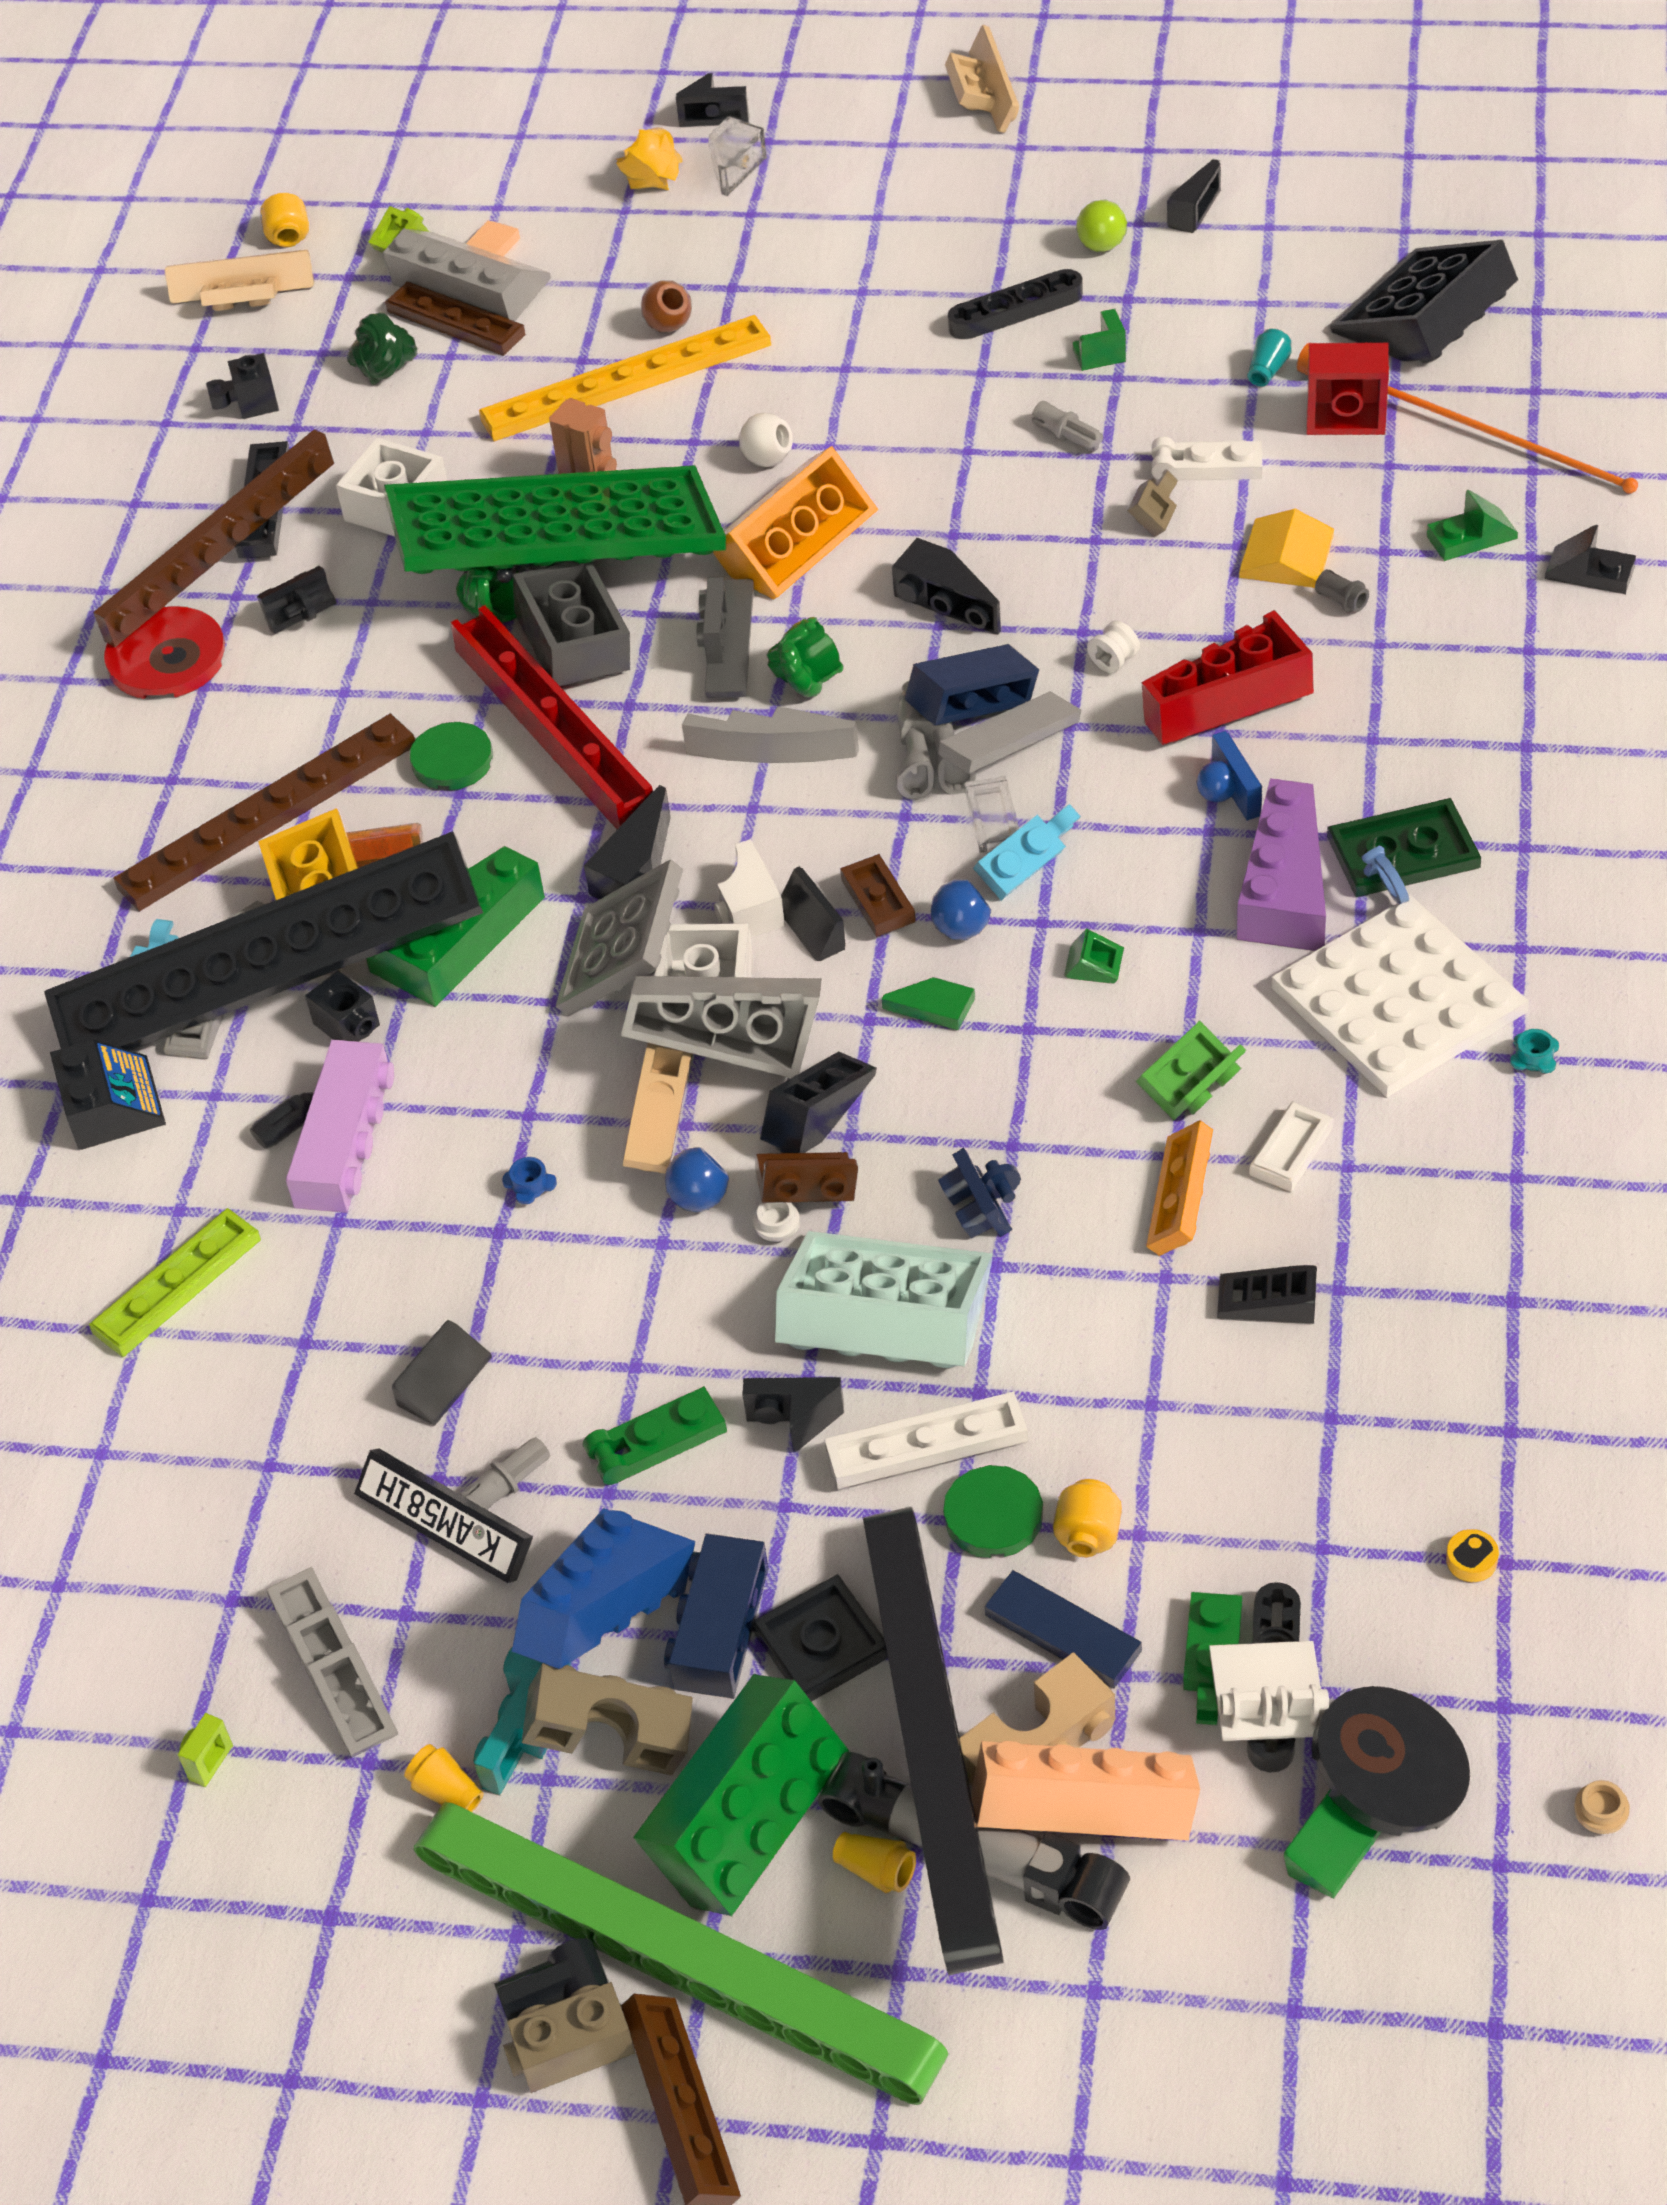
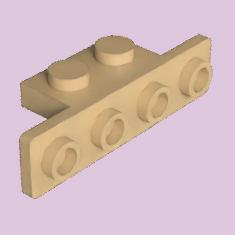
M981 25L969 50L970 57L950 52L945 62V67L958 103L969 110L975 111L980 109L991 112L997 131L1005 133L1010 122H1013L1018 115L1019 102L1015 96L990 27Z
M308 250L168 265L164 269L171 303L201 300L202 306L212 305V309L215 311L234 308V303L248 301L249 306L267 305L271 303V298L276 297L278 291L310 288L314 285Z

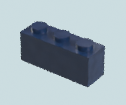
M1009 644L913 664L904 700L934 726L1012 709L1031 700L1040 669Z
M705 1533L701 1551L693 1552L689 1564V1581L692 1582L689 1594H682L680 1596L677 1607L676 1621L680 1625L676 1638L668 1639L664 1654V1667L671 1671L674 1690L731 1699L735 1698L752 1634L751 1622L756 1619L769 1570L765 1542Z

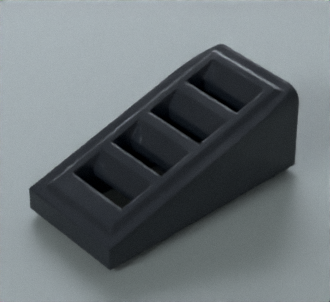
M1212 159L1168 198L1167 225L1169 228L1194 233L1198 229L1221 191L1220 160Z
M1296 1265L1220 1274L1217 1318L1314 1324L1317 1266ZM1233 1290H1243L1242 1301L1232 1302ZM1252 1291H1262V1299L1252 1300ZM1272 1292H1281V1297L1271 1298ZM1291 1293H1301V1295L1291 1296Z

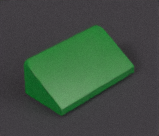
M1329 1790L1286 1848L1283 1857L1288 1876L1334 1899L1382 1832L1368 1828L1351 1818L1330 1798L1328 1794L1331 1790Z

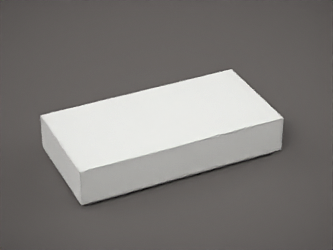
M1291 1101L1251 1162L1249 1175L1292 1192L1331 1132L1333 1117Z

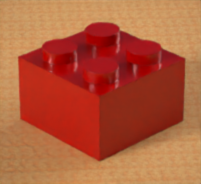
M1309 343L1307 435H1385L1389 381L1388 343Z

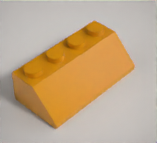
M833 446L808 459L724 530L726 550L713 551V554L731 578L752 579L754 581V590L774 600L879 509Z

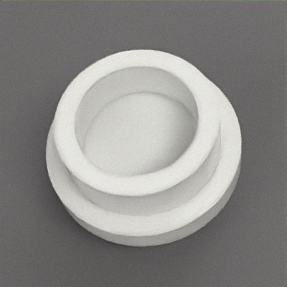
M761 1202L753 1216L754 1229L765 1240L774 1242L786 1240L792 1237L799 1229V1212L791 1202Z

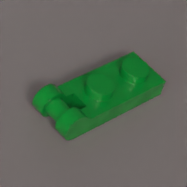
M705 1386L608 1431L605 1429L595 1430L584 1438L582 1446L590 1459L597 1460V1472L604 1484L613 1485L726 1433L727 1427L724 1417ZM624 1448L628 1451L624 1455L615 1454V1452Z

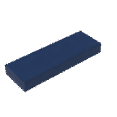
M1014 1570L1011 1571L984 1606L986 1617L1064 1660L1074 1652L1106 1685L1113 1689L1142 1652V1642Z

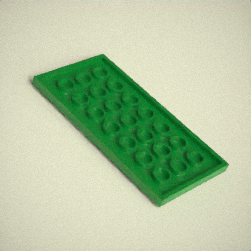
M695 465L384 485L385 502L405 572L412 571L417 574H428L434 570L441 569L470 571L475 567L485 566L507 569L515 564L534 563L539 566H549L560 561L590 563L595 559L604 558L626 561L633 559L635 556L653 555L658 558H668L679 553L709 555L713 551L726 550L725 532Z

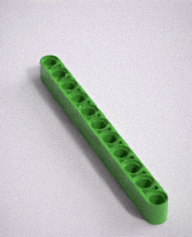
M443 1803L414 1845L416 1855L433 1869L574 1939H590L596 1950L906 2103L913 2105L922 2104L949 2055L945 2046L928 2033L456 1804Z

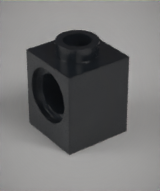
M339 970L305 995L313 1024L333 1040L359 1042L380 1026L373 996Z

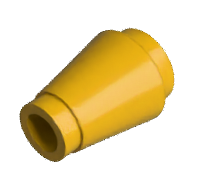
M432 1744L424 1746L410 1761L404 1773V1777L411 1782V1790L440 1805L449 1802L473 1812L484 1795V1792L477 1788V1785L444 1747L437 1749Z
M843 1832L836 1840L833 1848L832 1857L835 1863L842 1865L884 1893H889L892 1890L902 1892L908 1886L914 1874L916 1855L914 1851L907 1849L903 1841Z

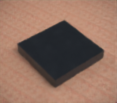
M839 1574L751 1622L753 1633L784 1678L795 1680L811 1702L888 1659L884 1637Z

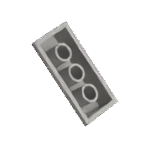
M403 229L383 252L393 285L401 287L408 281L513 321L517 320L551 279L550 272L427 231Z

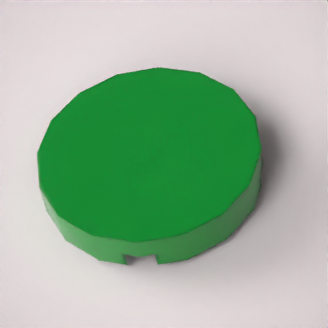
M448 722L428 728L416 738L410 748V763L417 780L427 787L438 789L439 785L448 786L449 790H458L475 784L488 773L491 767L490 761L493 759L492 744L486 732L474 724L464 722Z
M987 1465L971 1469L954 1481L945 1495L943 1514L949 1537L962 1550L983 1558H991V1554L998 1555L1004 1553V1557L1019 1553L1033 1543L1042 1528L1043 1501L1038 1487L1026 1474L1008 1466Z

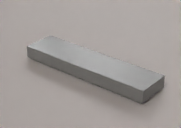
M1049 691L940 741L938 755L969 774L1078 723L1081 709Z

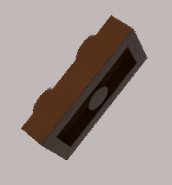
M880 854L840 868L841 881L876 937L916 922L913 906Z

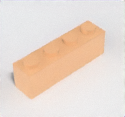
M981 1741L971 1795L977 1827L1189 1840L1200 1786L1192 1755H1180L1169 1751L1161 1753L1135 1752L1120 1748H1110L1107 1750L1076 1748L1064 1744L1046 1746L1021 1744L1015 1741Z

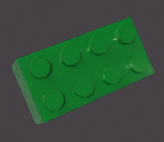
M753 1674L633 1838L690 1907L732 1917L821 1792L843 1753L849 1752V1749L795 1680Z

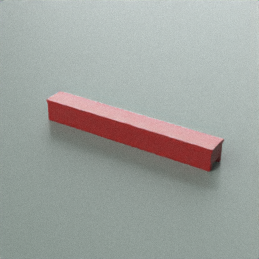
M485 605L478 608V617L464 624H461L458 619L451 621L455 651L609 822L618 829L653 792L650 783Z

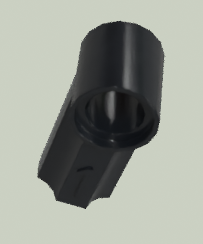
M580 1938L567 1941L555 1948L548 1956L547 1962L496 1982L494 1985L506 2018L509 2021L517 2018L522 2011L535 2005L549 2006L570 1998L575 1991L588 1985L602 1986L609 1983L593 1942L590 1939Z

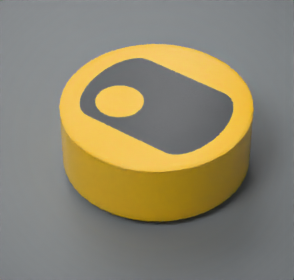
M1476 1529L1460 1531L1449 1540L1446 1554L1447 1566L1454 1576L1463 1581H1484L1491 1577L1497 1568L1498 1545L1489 1534Z

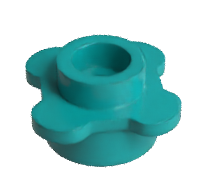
M1529 1029L1514 1037L1513 1044L1516 1047V1053L1511 1056L1510 1063L1515 1069L1524 1070L1526 1068L1545 1074L1551 1073L1556 1069V1061L1553 1059L1554 1053L1559 1050V1042L1556 1038L1541 1029Z

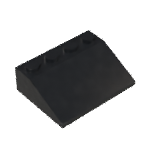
M1501 239L1415 248L1330 325L1332 333L1357 343H1388L1389 356L1403 362L1420 360L1421 363H1429L1438 359L1445 347L1461 338L1464 334L1463 331L1472 322L1481 319L1485 315V310L1494 302L1504 298L1506 291L1518 281L1505 243Z

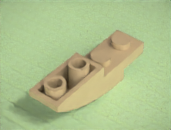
M647 1043L623 1166L666 1174V1169L671 1162L693 1057L692 1053Z

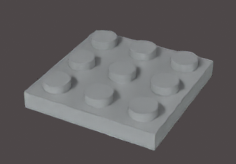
M670 859L584 908L555 1007L570 1016L585 1007L593 1006L599 999L614 991H621L627 984L635 980V976H648L656 970L661 961L660 952L664 937L671 925L669 919L673 904L680 892L678 886L683 868Z

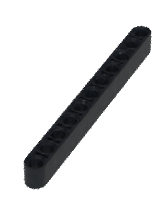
M910 1506L863 1517L945 1966L950 1976L1004 1963L922 1544L913 1507Z

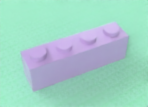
M331 1040L286 1177L294 1208L347 1213L352 1196L359 1194L362 1183L361 1167L364 1159H369L372 1153L373 1128L375 1124L381 1123L384 1110L383 1096L386 1089H391L394 1081V1065L392 1062H388L383 1044Z

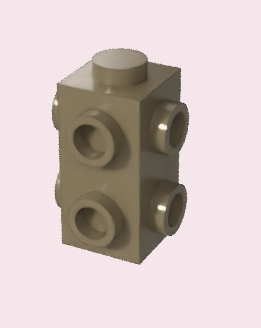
M612 1982L602 1986L588 1985L575 1991L570 1998L549 2006L535 2005L525 2009L517 2018L507 2021L513 2042L503 2045L513 2077L524 2074L531 2093L636 2054L630 2031Z

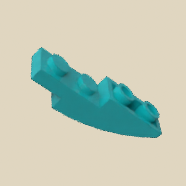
M512 1647L507 1653L503 1665V1672L506 1676L510 1694L505 1696L500 1705L497 1717L498 1722L490 1736H484L480 1740L473 1758L481 1788L497 1795H501L524 1753L543 1759L547 1748L522 1743L528 1689L542 1663L512 1652Z

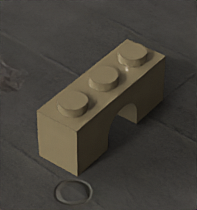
M542 1663L528 1689L522 1743L572 1754L587 1730V1723L602 1722L614 1728L622 1738L624 1745L622 1765L672 1776L688 1753L693 1697L677 1694L668 1687H646L628 1683L623 1678L614 1675L597 1676L576 1671L575 1668L569 1665L557 1669Z

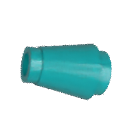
M1270 328L1256 338L1247 374L1252 384L1260 387L1267 386L1269 381L1291 356L1292 342L1285 332Z

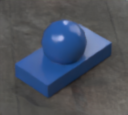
M1223 731L1212 735V761L1201 768L1196 780L1199 793L1211 802H1225L1232 797L1246 821L1260 817L1262 812L1261 783L1229 733Z

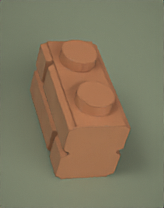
M573 398L566 399L549 417L558 473L616 470L617 461L612 457L610 445L612 430L607 426L605 409L593 405L586 406L584 402Z

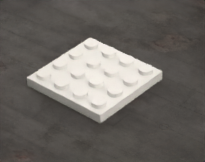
M1411 895L1408 902L1396 903L1272 976L1271 985L1272 990L1386 1098L1528 1012L1529 1004L1528 999Z

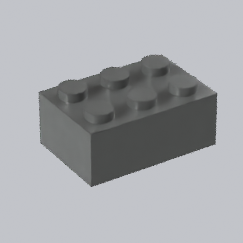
M571 561L513 574L514 613L543 669L559 686L630 670V632L592 562L577 563Z

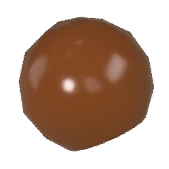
M661 280L646 288L641 300V312L643 319L649 327L658 332H674L686 325L692 311L691 297L682 285L673 280Z

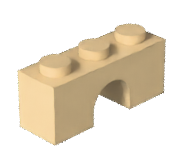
M1073 1652L1034 1681L1035 1709L1046 1719L1041 1726L1029 1731L1014 1730L1004 1724L993 1712L960 1737L969 1784L973 1786L981 1741H1015L1021 1744L1046 1746L1064 1744L1080 1748L1089 1740H1099L1107 1734L1116 1720L1115 1693Z

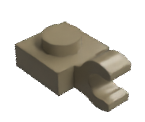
M1167 469L1163 471L1158 481L1152 478L1138 487L1127 510L1154 537L1166 530L1177 507L1169 496L1175 488L1178 479Z

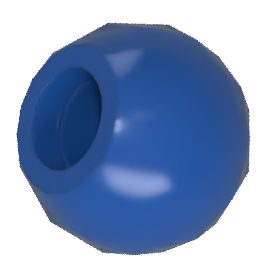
M952 880L942 885L933 895L930 909L931 920L936 929L953 940H968L980 934L989 923L991 908L969 880Z
M694 1147L684 1149L673 1157L667 1166L664 1181L666 1192L673 1203L683 1210L700 1212L711 1209L721 1201L727 1190L729 1175L704 1149Z

